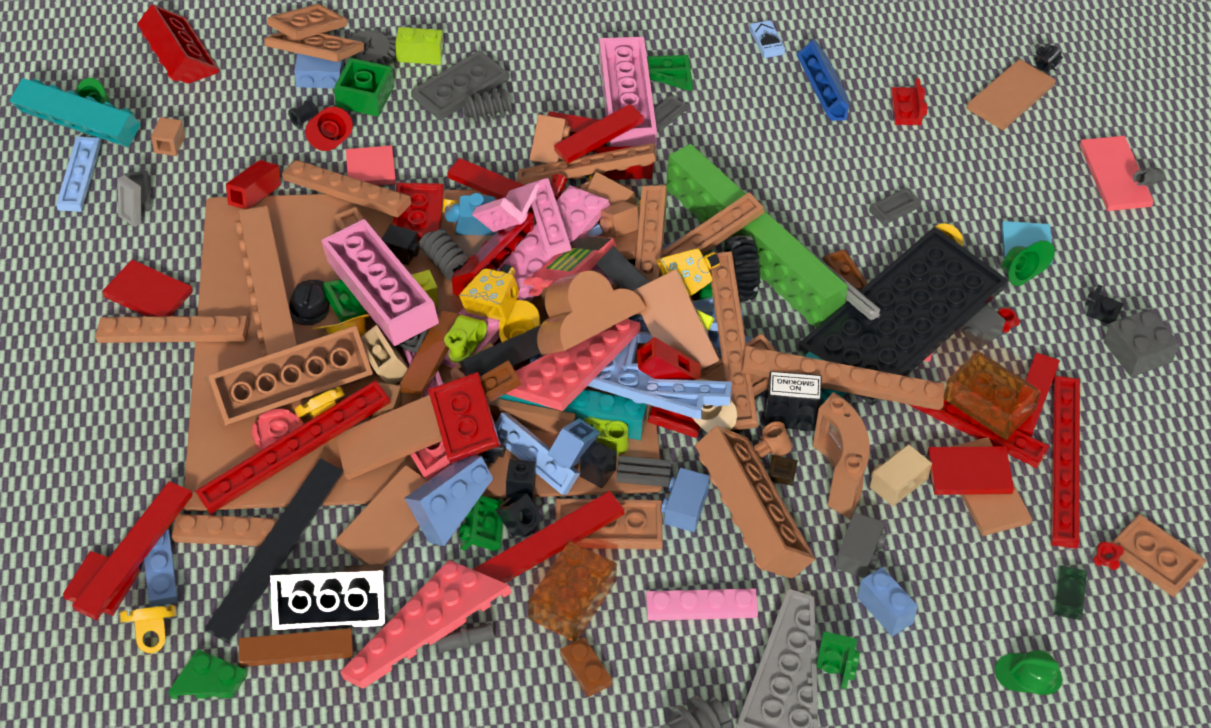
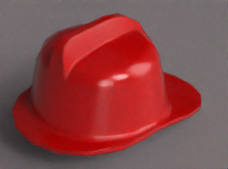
M327 107L313 117L306 125V139L310 145L318 150L331 151L348 138L352 132V120L343 109Z

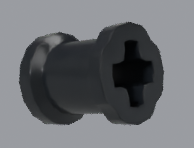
M310 99L305 100L302 106L296 109L291 108L288 111L291 122L297 128L302 127L304 122L318 114L316 105Z

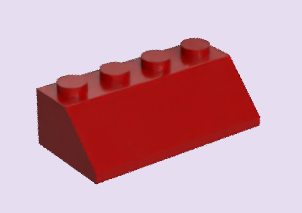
M150 5L137 25L142 31V36L148 40L151 50L158 56L159 63L165 67L170 79L189 84L215 75L220 71L185 17L157 5Z
M529 212L522 224L498 230L490 240H486L481 249L475 255H471L467 263L453 274L451 279L453 295L460 298V293L481 270L490 269L496 271L500 268L504 260L511 255L512 251H515L518 244L534 229V214Z

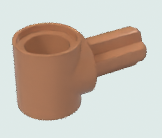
M772 422L764 427L763 435L760 436L761 442L753 446L757 456L761 459L769 453L773 456L786 455L791 451L793 444L784 424Z

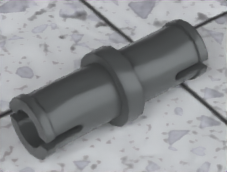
M1148 167L1135 172L1133 181L1134 183L1138 182L1136 185L1152 186L1162 182L1165 178L1164 171L1159 172L1162 170L1161 168L1154 169Z
M491 623L470 629L462 627L458 632L447 634L437 641L440 654L463 647L466 650L470 649L471 645L493 641L494 635Z

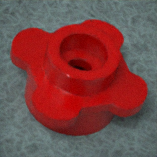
M1001 308L997 311L1005 319L1002 332L1007 333L1012 327L1019 326L1020 319L1016 317V313L1012 309Z
M1100 542L1097 546V556L1093 558L1094 564L1096 566H1107L1111 570H1117L1120 567V556L1124 554L1123 547L1120 545L1116 546L1110 542ZM1111 554V557L1107 558L1106 555Z

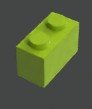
M398 27L395 41L397 62L441 65L444 50L443 30Z

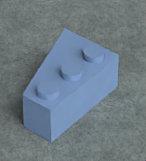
M473 455L454 462L404 499L427 541L431 544L445 546L491 483L493 477L482 456Z

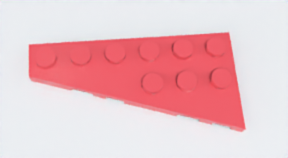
M627 318L565 351L545 355L515 371L522 385L506 394L563 411L641 331L640 322Z
M448 560L340 671L343 679L364 689L392 671L393 664L404 657L409 660L417 654L416 650L427 642L429 645H432L466 623L467 617L480 609L483 612L491 607L490 602L500 595L504 598L511 594L510 586Z

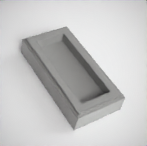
M123 175L117 181L118 216L136 227L141 224V186Z

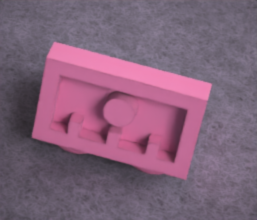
M534 182L510 190L506 198L477 206L472 215L492 232L517 224L520 225L526 220L528 216L527 211L537 198L540 184Z

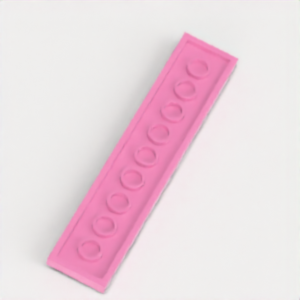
M569 186L556 203L569 242L575 240L579 235L588 234L600 220L601 210L610 206L609 200L573 186ZM538 224L534 226V229L518 244L515 251H512L511 255L501 264V267L504 264H508L515 269L514 277L519 288L517 300L528 302L532 300L534 296L529 295V291L533 289V285H525L524 280L529 276L532 277L533 274L554 257L547 256ZM464 308L458 313L483 320L487 323L485 338L479 343L473 354L481 351L489 343L494 344L499 339V320L466 313ZM448 350L442 364L454 368L459 364L449 359L450 350Z

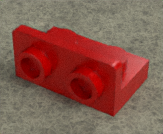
M915 78L914 87H891L890 97L894 125H922L923 116H927L928 107L927 102L923 101L925 99V87H921L920 79Z

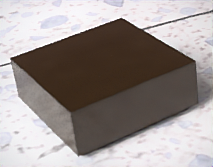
M772 455L768 473L771 481L793 486L798 460Z

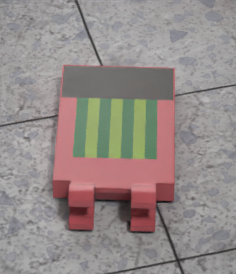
M579 235L570 242L572 250L555 255L532 277L529 276L524 280L525 285H533L529 295L539 296L545 287L549 288L557 279L590 271L613 246L616 247L613 238Z

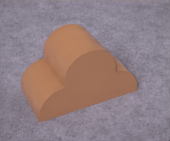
M584 271L557 279L549 286L545 295V307L549 318L542 323L538 331L537 344L542 356L565 351L646 309L642 299L635 292L628 289L613 290L609 281L602 274L595 271Z

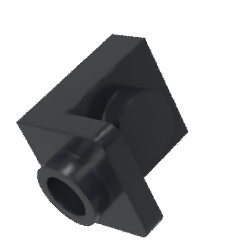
M1098 284L1095 292L1090 291L1086 299L1085 305L1089 306L1086 316L1110 324L1117 321L1124 303L1100 295L1103 286Z

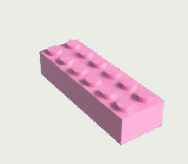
M644 37L599 38V63L606 117L629 104L644 116V123L609 141V147L641 146L651 143L656 145L657 128Z
M365 219L321 240L327 262L394 346L439 324L432 299Z

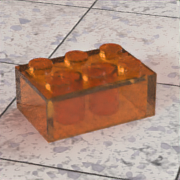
M977 350L947 380L944 399L1007 440L1036 410L1041 391Z
M569 541L528 600V619L574 642L577 641L616 583L617 563Z

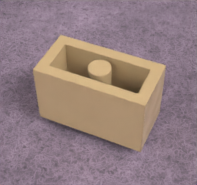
M376 325L360 338L367 358L376 373L387 384L396 385L403 379L409 367L397 348Z
M907 445L901 451L896 450L884 464L880 463L873 469L870 488L893 507L928 480L932 463L912 446Z

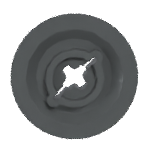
M359 29L358 33L351 32L350 36L345 37L363 42L364 50L343 59L344 64H347L349 58L388 66L396 57L395 40L392 39L391 35H386L385 31L379 33L377 29L374 31L369 29L361 31Z

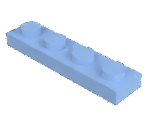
M76 137L56 203L59 211L82 212L101 146L100 138Z
M502 412L495 423V428L501 431V438L507 439L506 448L520 460L536 461V474L560 494L567 495L580 472L574 467L568 469L556 465L553 462V458L547 455L551 449L509 413Z

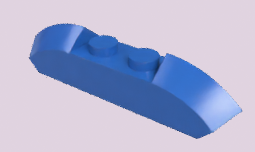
M813 39L796 55L826 115L832 121L847 120L850 104L848 95L829 58L816 40Z

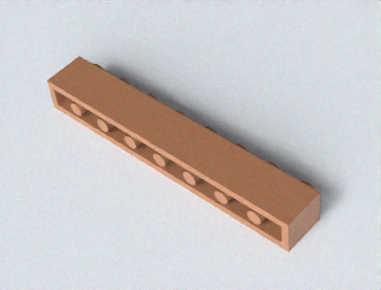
M267 206L239 210L240 220L235 221L237 234L243 235V238H239L241 253L246 252L247 254L242 256L245 271L250 270V273L246 274L248 289L253 288L254 290L249 292L252 307L257 306V310H253L255 325H261V329H257L259 344L264 343L265 345L264 348H260L262 357L297 346Z

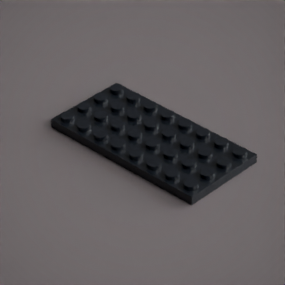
M933 227L860 290L864 296L880 308L879 318L870 320L847 301L800 341L799 349L805 354L811 352L824 361L907 376L1008 286L1009 280L939 229ZM858 395L871 406L880 400L878 398Z

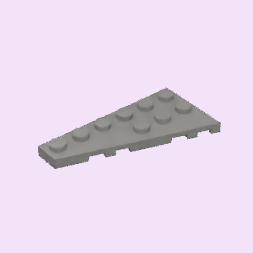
M787 589L736 728H819L814 596Z

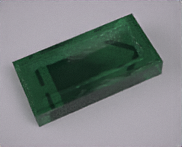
M1059 566L1053 615L1076 620L1082 619L1087 570Z

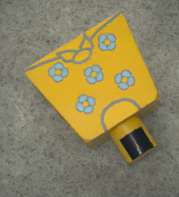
M699 248L656 259L662 276L675 269L678 270L690 296L713 281L709 270L720 265L715 252L702 256Z
M504 264L499 271L481 270L459 295L466 313L506 322L519 295V288L514 277L515 269L508 264Z

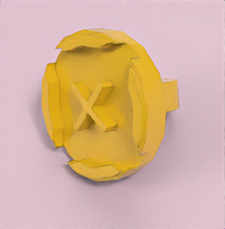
M337 387L334 390L331 389L310 399L303 407L302 405L297 406L295 412L298 418L310 414L313 419L336 405L335 401L344 397L345 394L341 387Z
M175 605L168 606V611L167 607L164 606L132 610V612H129V616L127 610L120 611L119 618L120 623L134 621L136 644L141 651L155 653L165 643L164 618L177 616V609ZM147 631H154L158 635V643L154 647H147L143 644V635Z

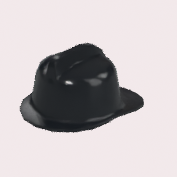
M307 280L295 287L289 303L291 318L296 323L314 325L326 317L330 303L322 290L323 281Z

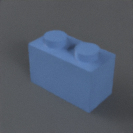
M297 53L294 70L296 87L334 88L344 69L343 60L335 62Z
M578 418L562 428L547 455L553 458V462L556 465L570 469L580 462L581 456L593 441H596L600 432Z
M683 468L679 469L677 478L672 477L670 481L669 492H671L669 498L665 497L662 504L661 513H665V525L691 532L696 531L709 493V475Z
M883 567L861 580L857 598L892 637L914 623L918 605Z

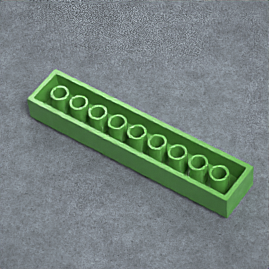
M692 144L668 156L667 190L686 209H689L701 223H704L746 195L744 191ZM766 211L730 236H751L756 243L758 255L760 256V278L771 285L778 295L786 299L794 310L800 312L810 325L817 328L845 304L848 286Z

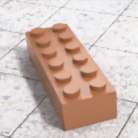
M353 326L205 376V380L222 426L364 378L373 373L357 326Z
M718 425L715 426L695 444L700 454L698 456L699 460L707 467L711 482L717 486L721 493V501L729 508L732 513V521L740 528L743 534L742 539L744 543L752 550L755 556V564L763 571L766 570L778 576L782 575L793 579L816 560L748 438Z

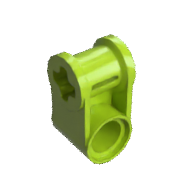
M465 315L458 316L454 325L444 337L445 345L450 350L449 359L452 362L460 364V360L473 354L479 343L485 338L487 323Z
M588 417L583 420L590 426L593 425V428L600 432L596 439L597 442L617 451V455L624 454L628 450V427L624 422Z

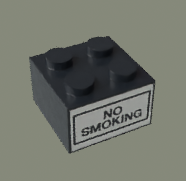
M770 371L765 407V426L772 422H781L786 429L815 431L821 404L822 375Z

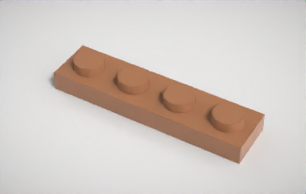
M178 514L175 518L172 539L173 542L261 546L279 519Z

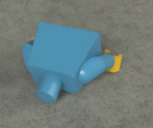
M474 193L471 196H460L459 203H457L458 200L443 199L442 212H445V218L448 222H456L455 235L494 236L496 231L492 232L472 215L477 206L496 201L495 197Z

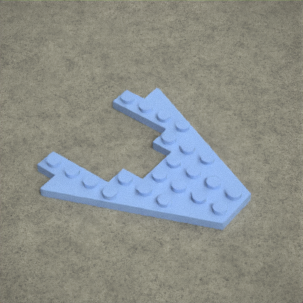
M713 297L692 301L697 310L714 318L709 331H718ZM635 314L628 318L640 322L641 331L588 384L590 387L632 399L635 403H646L695 419L702 418L704 405L730 406L732 396V382L654 379L638 370V364L634 363L638 343H647L652 339L641 314ZM541 353L531 357L530 363L543 357Z

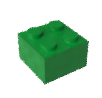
M349 58L334 86L336 107L379 117L394 88L393 67Z

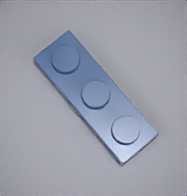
M167 529L144 559L150 607L178 602L169 529Z

